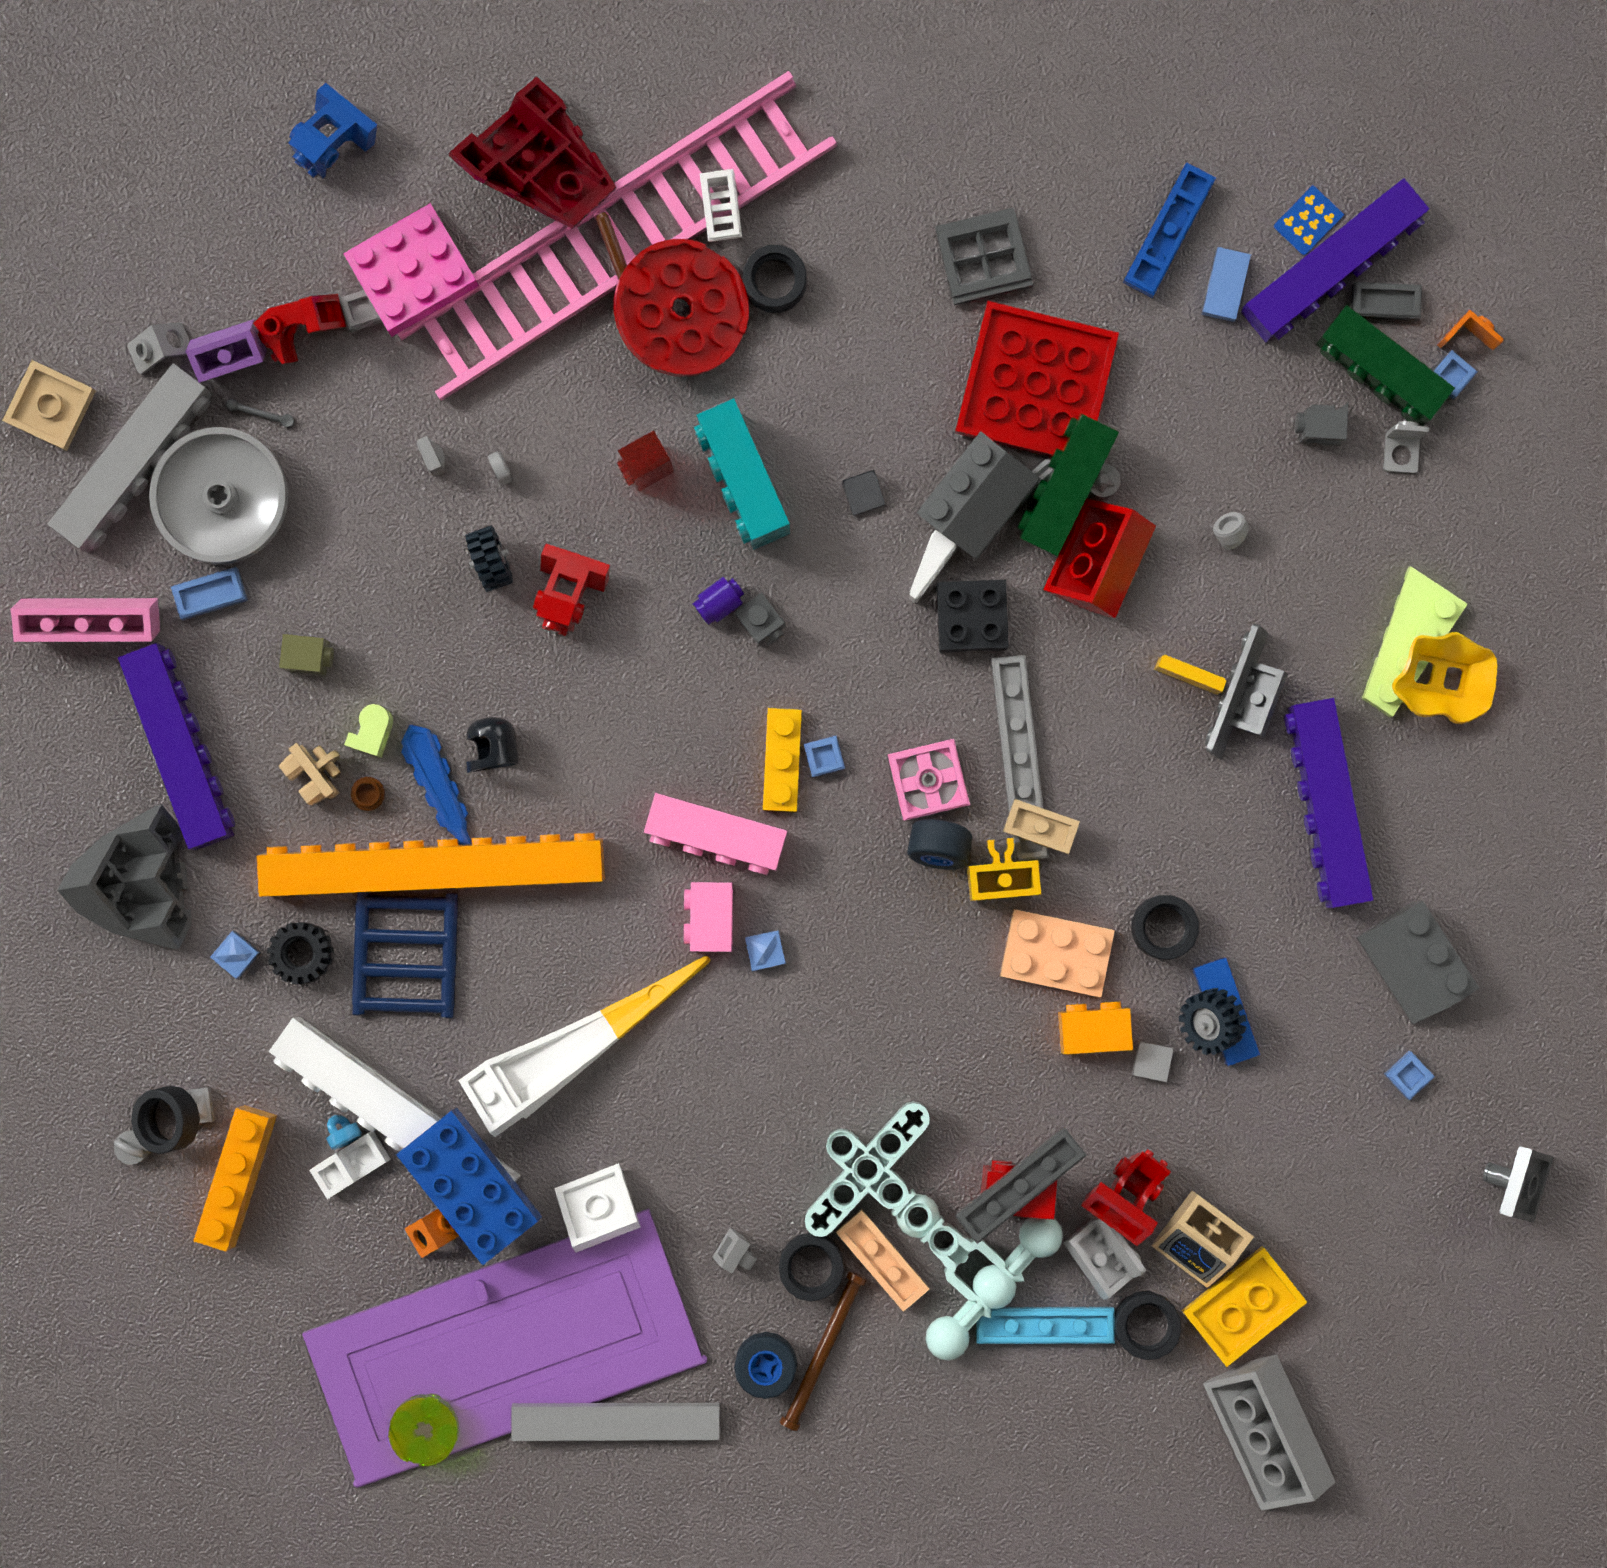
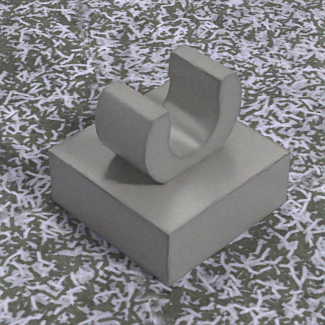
M732 1228L728 1230L712 1256L721 1268L730 1273L734 1272L738 1264L747 1270H751L757 1260L752 1255V1252L747 1250L750 1243L741 1233Z

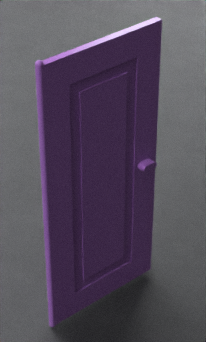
M648 1208L636 1213L640 1228L577 1253L572 1248L570 1238L567 1237L303 1332L304 1341L355 1478L353 1482L354 1487L365 1486L510 1434L512 1403H596L705 1364L707 1357L701 1354L650 1209Z

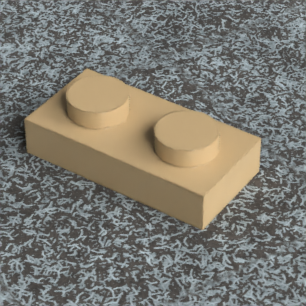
M1014 799L1003 832L1069 854L1080 821Z

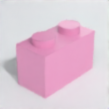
M691 882V889L684 890V910H690V924H684V944H690V951L732 952L733 883Z

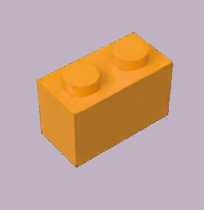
M1121 1001L1100 1003L1101 1009L1087 1010V1004L1066 1005V1011L1058 1012L1061 1053L1079 1054L1133 1050L1130 1008H1121Z

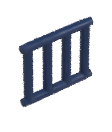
M357 892L352 1015L360 1016L365 1014V1011L441 1013V1017L453 1018L455 1006L458 893L451 892L446 894L445 897L369 895V892ZM369 908L444 911V931L369 929ZM368 943L443 945L442 965L367 963ZM367 977L442 979L441 999L366 997Z

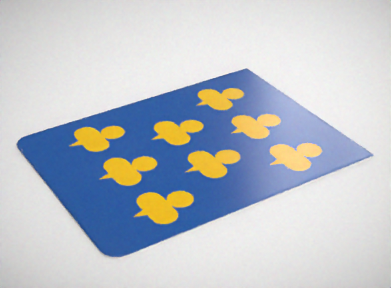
M1312 185L1274 224V228L1302 255H1305L1344 214Z

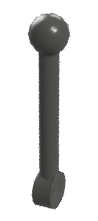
M232 398L226 402V409L230 412L239 410L280 422L285 428H292L295 424V420L290 414L280 416L239 404L236 399Z

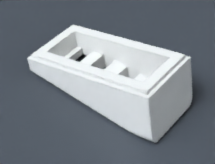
M727 169L700 173L708 241L714 242L741 238L742 229L734 170ZM725 185L729 187L727 191L710 193L711 187ZM730 197L731 202L712 205L711 200ZM732 210V215L713 218V212ZM733 222L734 229L714 230V225Z
M937 530L931 535L910 590L909 600L913 603L919 601L956 550V544Z

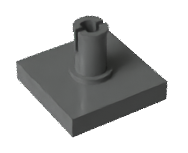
M1519 1146L1512 1169L1491 1162L1487 1163L1483 1173V1181L1506 1189L1499 1213L1534 1223L1554 1158L1553 1156Z

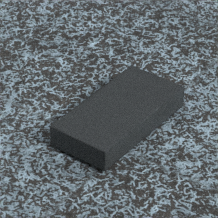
M1354 282L1352 284L1351 309L1364 319L1419 321L1421 319L1422 285Z

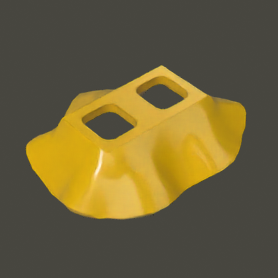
M1451 632L1438 637L1420 635L1413 640L1406 665L1402 673L1394 680L1392 689L1415 715L1421 717L1444 715L1455 724H1464L1484 715L1490 709L1496 689L1497 660L1492 650L1474 643L1458 632ZM1419 661H1426L1432 664L1431 676L1427 684L1417 683L1414 680ZM1449 667H1456L1462 671L1459 687L1456 690L1444 687L1445 676Z

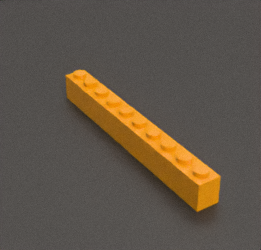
M590 832L575 833L574 840H561L560 834L540 835V841L526 842V836H506V843H492V837L471 838L472 844L458 845V839H438V846H424V840L403 841V847L390 848V842H370L369 849H356V843L335 844V850L322 851L321 845H302L301 852H288L287 846L266 847L267 853L257 855L259 897L601 882L605 879L603 838L595 839V834Z

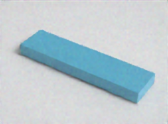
M1003 1307L991 1309V1318L982 1316L976 1322V1343H1115L1114 1307Z

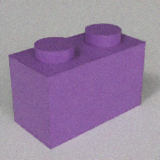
M254 319L190 340L185 352L199 383L263 362L267 350L259 339V331L253 324L255 322Z

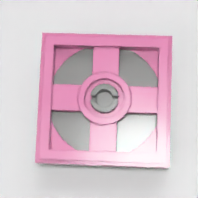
M954 739L887 755L903 821L970 805Z

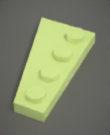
M1411 566L1405 574V581L1397 597L1393 615L1383 637L1378 657L1375 659L1362 696L1364 701L1388 717H1393L1403 702L1394 693L1392 684L1398 675L1402 673L1406 665L1413 640L1420 635L1438 637L1448 634L1467 606L1466 602ZM1418 662L1414 677L1415 681L1418 680L1429 662Z

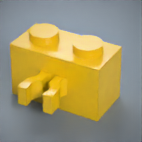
M1006 838L1007 849L1003 853L1004 863H1001L999 853L994 848V840H987V849L993 859L992 864L967 867L970 901L1041 895L1038 860L1013 862L1011 855L1014 851V838Z

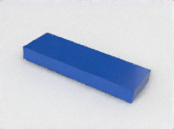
M1226 957L1192 968L1200 992L1212 988H1218V991L1224 989L1228 991L1227 997L1234 995L1237 998L1234 1002L1235 1006L1241 1004L1243 1007ZM1244 1007L1243 1010L1239 1011L1240 1016L1246 1015ZM1247 1016L1246 1022L1241 1023L1242 1026L1246 1027L1245 1033L1241 1034L1242 1040L1236 1043L1235 1046L1222 1051L1226 1066L1260 1055Z

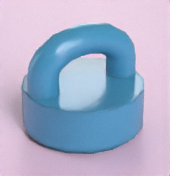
M334 1115L328 1119L327 1129L330 1136L326 1140L332 1150H338L361 1137L362 1132L357 1123L350 1124L349 1120L342 1115ZM336 1124H341L343 1128L337 1130Z

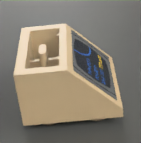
M1191 1191L1151 1246L1208 1288L1234 1265L1254 1236L1201 1196Z

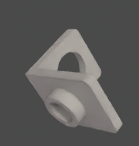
M176 322L149 326L130 341L127 347L137 372L145 374L164 358L186 356L185 351L190 341L183 324ZM167 332H173L179 337L181 341L180 348H175L169 344L166 338Z
M1401 421L1389 429L1385 434L1383 470L1386 472L1415 474L1418 471L1420 439L1429 433V427L1418 426L1416 422ZM1404 446L1409 449L1411 459L1408 464L1399 465L1394 462L1392 451L1395 447Z

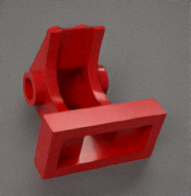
M338 294L310 296L295 302L268 308L253 323L259 331L258 336L261 342L274 352L271 355L272 359L275 362L279 360L281 364L298 362L294 346V334L301 324L306 325L308 333L346 327Z
M546 543L541 553L540 571L551 574L545 591H538L533 604V609L537 610L536 616L543 622L542 629L558 632L562 636H566L568 631L574 632L575 623H580L585 610V605L580 603L584 591L587 587L604 592L609 581L610 565ZM561 579L577 583L572 596L555 591Z
M1148 1149L1145 1153L1142 1151L1129 1157V1159L1124 1156L1113 1171V1174L1117 1177L1112 1186L1109 1188L1100 1182L1086 1195L1081 1204L1083 1208L1136 1246L1150 1236L1158 1222L1143 1212L1145 1203L1148 1199L1153 1202L1164 1188V1184L1161 1182L1171 1173L1166 1168L1168 1163L1164 1160L1158 1162L1153 1158L1154 1153ZM1123 1187L1136 1196L1133 1204L1120 1196Z

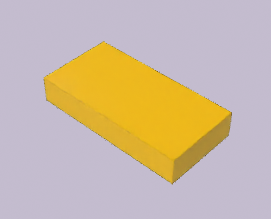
M1162 655L1154 668L1158 672L1216 695L1223 691L1226 680L1223 677L1167 655Z

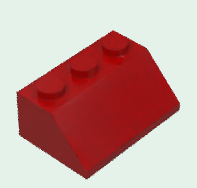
M1086 498L1043 590L1090 612L1116 618L1156 525L1133 509Z

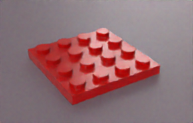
M987 301L955 434L976 438L981 431L997 444L1052 457L1056 448L1063 450L1068 440L1063 434L1072 417L1078 419L1081 413L1098 421L1119 332Z

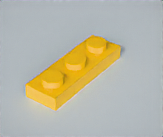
M768 708L763 811L797 812L802 710Z

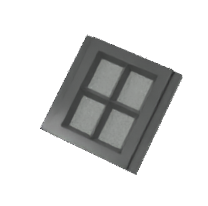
M1014 207L935 226L954 305L1033 287Z

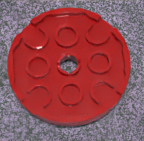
M670 239L657 242L645 248L626 266L615 289L614 317L623 342L640 362L657 372L670 376L690 377L713 370L735 352L748 324V297L739 273L727 258L721 257L713 250L705 247L706 244L698 241ZM677 299H682L689 305L690 312L685 318L677 315L672 310L673 303Z

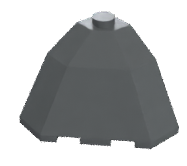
M162 804L154 806L96 841L70 866L57 891L78 914L113 934L171 949H179L192 924L191 909H185L183 889H188L185 862H179L177 842H182L180 826Z

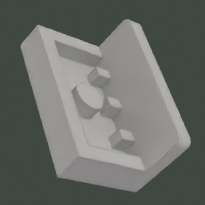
M1099 1218L1091 1219L1063 1242L1103 1300L1114 1295L1132 1278L1141 1276L1146 1272L1137 1251L1128 1245L1121 1234Z

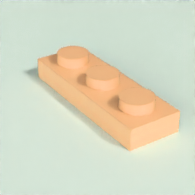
M863 1209L859 1210L836 1230L837 1235L903 1312L929 1290L927 1284Z

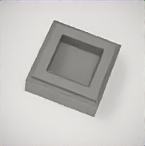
M364 290L339 298L351 332L382 322Z
M1138 1041L1132 1075L1167 1082L1173 1048Z

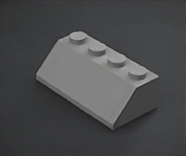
M1277 1354L1250 1360L1203 1383L1261 1511L1315 1501L1336 1483Z

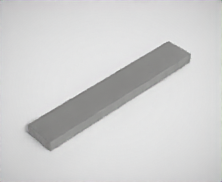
M1026 656L992 658L991 665L1008 811L1010 812L1014 799L1043 808ZM1011 835L1014 838V861L1049 858L1048 847Z
M512 1403L511 1441L719 1440V1403Z

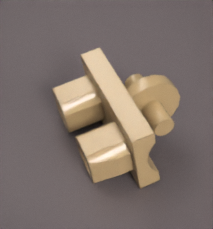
M295 743L288 749L291 754L284 759L279 767L291 781L304 771L308 774L312 781L299 790L300 795L308 805L312 806L325 798L333 799L339 794V791L323 772L326 769L332 778L341 773L334 764L340 758L337 750L326 754L321 746L316 747L312 751L319 760L316 762L303 745L299 746L298 743Z

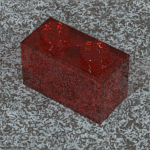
M654 430L618 450L621 460L616 462L628 486L635 483L638 491L674 472L671 460Z

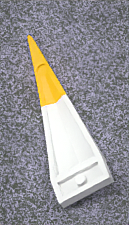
M703 956L654 984L590 1016L516 1049L486 1060L458 1080L489 1133L496 1137L521 1118L527 1119L703 969L711 959L708 956Z

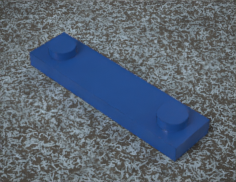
M1186 162L1123 281L1124 284L1153 298L1216 177Z

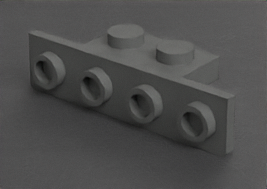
M1253 624L1250 632H1246L1242 639V654L1239 662L1235 663L1231 669L1229 676L1230 686L1227 694L1223 695L1219 701L1217 708L1219 715L1215 726L1209 729L1206 736V751L1220 760L1223 757L1233 728L1263 738L1265 737L1288 675L1283 670L1258 663L1268 632L1257 624Z

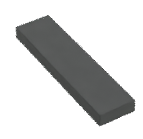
M1063 1127L956 1213L955 1217L978 1244L1087 1155L1066 1128Z

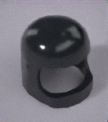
M487 717L476 720L470 725L467 730L466 740L475 742L478 758L477 760L466 762L467 773L519 764L515 729L508 720L499 717Z

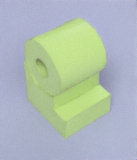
M371 704L363 708L359 715L361 727L358 735L348 733L344 745L382 758L393 725V717L386 708Z

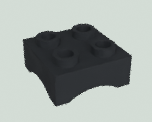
M1006 579L937 583L939 653L1001 651L1009 648Z

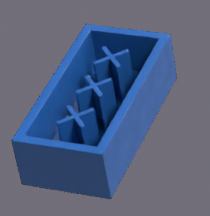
M458 1108L451 1110L396 1154L482 1266L542 1218L538 1210Z

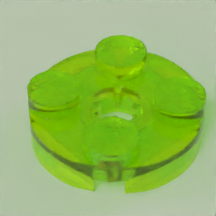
M430 1393L412 1396L397 1407L390 1421L388 1434L390 1445L396 1455L406 1462L410 1461L419 1464V1466H432L440 1463L449 1456L459 1437L458 1417L451 1405L442 1400L437 1394ZM419 1422L430 1424L433 1430H430V1433L433 1435L429 1438H426L423 1434L417 1436L414 1429H418L419 1426L416 1424Z

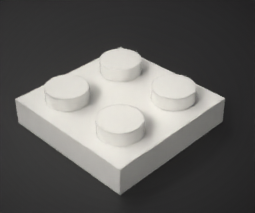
M619 1163L554 1188L572 1248L576 1253L640 1228Z

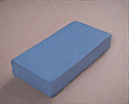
M1221 247L1216 249L1201 315L1235 322L1251 254Z
M237 567L171 586L181 620L248 601Z

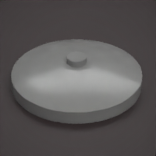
M212 427L189 433L166 450L153 472L149 500L151 513L157 528L175 549L192 559L204 563L229 564L255 555L276 536L287 511L288 487L280 463L274 454L259 440L236 429Z

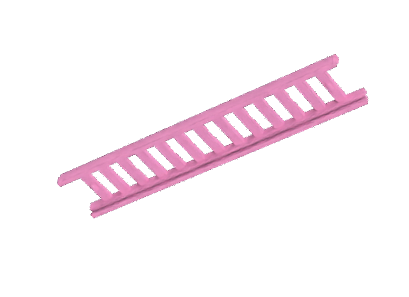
M787 71L614 183L616 185L615 190L573 229L558 221H554L473 273L479 287L399 332L398 336L401 340H404L425 326L457 375L456 378L435 391L441 401L616 289L618 283L617 275L611 278L608 276L578 230L579 226L593 217L596 220V215L603 212L607 213V208L622 199L652 245L665 240L634 193L635 190L649 181L682 229V232L672 239L692 240L707 230L705 217L694 223L662 174L678 163L703 200L700 182L701 171L690 155L705 145L722 170H734L737 193L739 194V209L837 147V142L832 136L807 151L775 103V100L796 87L791 73ZM761 109L795 158L780 169L747 121V118ZM733 127L767 176L752 187L718 138ZM719 199L711 200L712 205L722 204ZM732 210L713 212V218L730 216ZM609 216L628 265L636 255ZM565 235L598 284L596 288L581 296L549 247ZM536 254L539 255L570 303L555 314L552 313L521 265ZM510 272L542 321L526 333L493 284L495 280ZM480 290L513 338L512 342L498 351L464 301ZM452 308L485 357L484 360L468 369L436 320V318Z

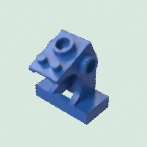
M325 83L316 93L315 111L317 113L305 123H298L292 129L289 136L291 140L288 142L295 153L292 156L295 163L299 167L306 169L311 177L314 178L318 174L324 178L326 176V168L331 167L338 159L339 152L337 149L343 143L353 141L365 152L375 144L377 124ZM326 124H332L337 130L327 138L319 129Z

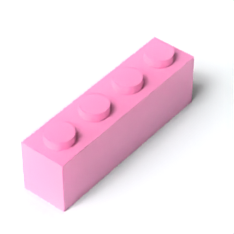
M158 598L20 599L11 608L14 642H152L160 632Z
M658 793L654 795L644 833L651 835L650 842L667 847L670 846L671 841L684 844L682 851L702 856L704 850L717 854L715 861L735 866L736 860L750 863L748 870L768 875L769 869L777 870L787 836L786 830Z

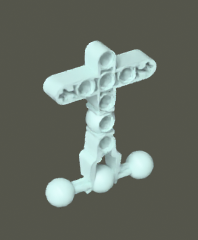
M912 1101L903 1105L867 1145L848 1129H837L829 1135L826 1145L827 1152L844 1170L809 1207L805 1216V1225L812 1235L818 1237L827 1236L867 1193H870L881 1205L887 1209H893L891 1211L892 1215L896 1216L897 1224L903 1233L910 1237L920 1238L923 1244L928 1241L932 1252L945 1266L946 1280L968 1299L953 1317L944 1316L937 1318L930 1324L926 1332L927 1348L932 1355L941 1360L949 1361L957 1359L965 1353L970 1339L968 1331L982 1316L991 1318V1309L1003 1308L1012 1301L1016 1293V1282H1024L1022 1272L1036 1257H1049L1058 1251L1062 1244L1063 1232L1056 1219L1028 1218L1020 1228V1244L1004 1260L984 1240L977 1244L973 1238L969 1239L949 1223H944V1217L940 1215L934 1200L926 1195L916 1194L913 1189L908 1191L904 1180L891 1169L894 1163L929 1125L930 1117L928 1110L921 1103ZM919 1109L922 1112L920 1114L922 1123L919 1126L915 1123L911 1124L906 1129V1132L911 1134V1136L906 1139L901 1130L893 1127V1125L899 1122L902 1127L908 1120L905 1113L908 1110L916 1112ZM895 1134L901 1141L898 1150L890 1153L882 1149L880 1143L885 1135ZM837 1136H846L850 1139L852 1148L848 1153L838 1154L833 1150L832 1142ZM868 1159L875 1162L877 1165L875 1175L865 1178L858 1173L857 1166L862 1160ZM890 1183H896L902 1188V1196L896 1201H888L883 1196L884 1187ZM840 1185H847L853 1190L854 1197L847 1203H840L834 1197L835 1189ZM828 1198L831 1205L841 1211V1213L836 1215L835 1211L832 1210L826 1220L829 1225L825 1227L820 1224L816 1227L813 1225L815 1218L812 1214L815 1212L819 1215L823 1214L828 1208V1204L823 1201ZM915 1207L924 1208L928 1213L926 1221L920 1225L911 1223L908 1219V1213L911 1209ZM939 1231H948L952 1234L953 1242L949 1247L939 1248L934 1244V1237ZM978 1249L995 1265L986 1266L978 1271L973 1279V1286L971 1288L955 1273V1270L960 1263L967 1261L970 1252Z

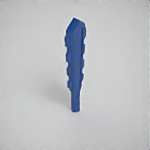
M409 725L401 741L403 745L401 753L408 764H413L415 768L413 775L418 785L425 787L427 791L425 798L429 806L435 807L438 811L436 819L439 825L446 827L448 832L454 835L455 839H458V845L472 844L467 832L466 817L468 811L465 804L458 801L457 797L460 791L456 782L450 781L449 774L451 769L447 759L441 758L439 753L442 746L438 736L432 734L430 729Z

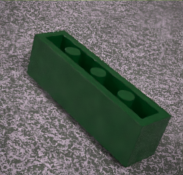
M1347 305L1315 344L1321 348L1320 353L1327 360L1333 363L1338 361L1348 369L1347 374L1353 380L1368 384L1374 389V394L1378 399L1387 404L1393 403L1402 410L1401 415L1407 421L1419 423L1421 426H1424L1432 419L1455 389L1450 383Z
M1081 413L1078 419L1074 417L1070 419L1063 434L1068 440L1063 450L1056 448L1048 464V467L1053 470L1047 481L1040 480L1032 498L1038 501L1032 512L1025 511L1017 527L1022 530L1021 539L1056 556L1059 555L1119 434L1118 431Z

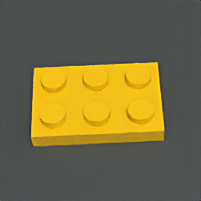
M1261 1246L1181 1311L1223 1364L1228 1367L1304 1306L1307 1301L1266 1249Z

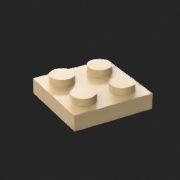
M32 360L2 421L67 451L96 390Z

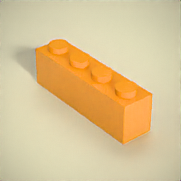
M246 1105L235 1109L194 1242L226 1252L236 1247L277 1115Z

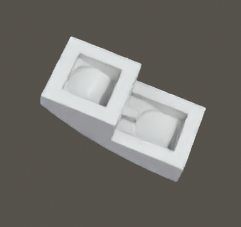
M369 1132L309 1171L325 1197L329 1199L388 1162L391 1158L375 1132Z

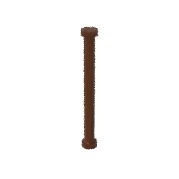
M849 1270L846 1278H848L847 1284L786 1416L782 1415L779 1421L781 1425L793 1431H798L801 1424L798 1421L861 1285L865 1286L867 1278Z

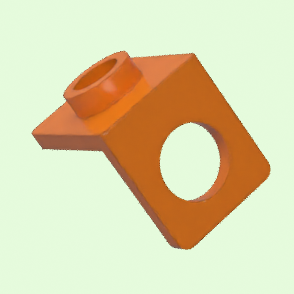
M1469 310L1437 346L1442 348L1462 325L1491 350L1497 348L1504 339L1494 331L1495 327L1490 320L1484 316L1478 317Z
M439 1209L405 1228L407 1235L422 1258L459 1237L458 1233ZM417 1230L424 1235L427 1246L420 1241Z

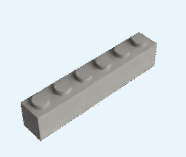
M173 363L47 524L77 548L88 554L92 549L96 550L100 547L106 538L105 532L113 522L117 523L123 518L127 511L126 505L133 496H138L144 491L148 484L147 478L156 468L162 455L171 445L188 434L190 430L189 424L196 415L201 416L208 409L211 403L209 399L213 394Z

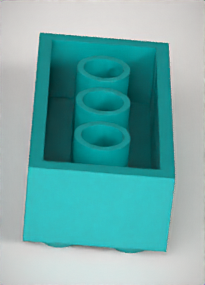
M733 398L697 414L699 425L694 426L695 435L702 451L709 450L712 455L707 458L709 467L716 482L722 480L724 482L725 488L721 489L722 496L730 514L736 511L739 516L735 523L743 543L750 542L753 550L789 535L790 523L735 399Z

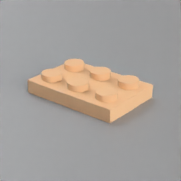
M1013 909L1000 976L1101 997L1115 930Z

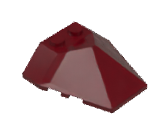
M537 76L515 94L511 106L506 113L478 137L473 133L468 135L448 155L475 180L571 229L578 225L616 188L596 153H591L582 139L583 132L579 126H574L570 120L563 100Z

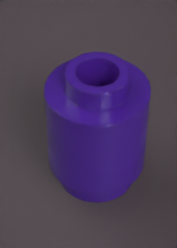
M721 577L697 595L699 599L692 604L704 621L710 625L714 621L718 623L741 606L743 602L740 597L744 595V592L733 578L727 581L724 577Z

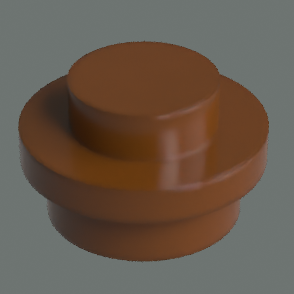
M360 778L351 788L352 802L361 810H375L384 802L385 788L376 778Z

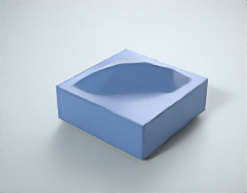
M779 930L745 937L752 971L786 964Z
M231 931L210 958L235 979H239L261 952L236 931Z

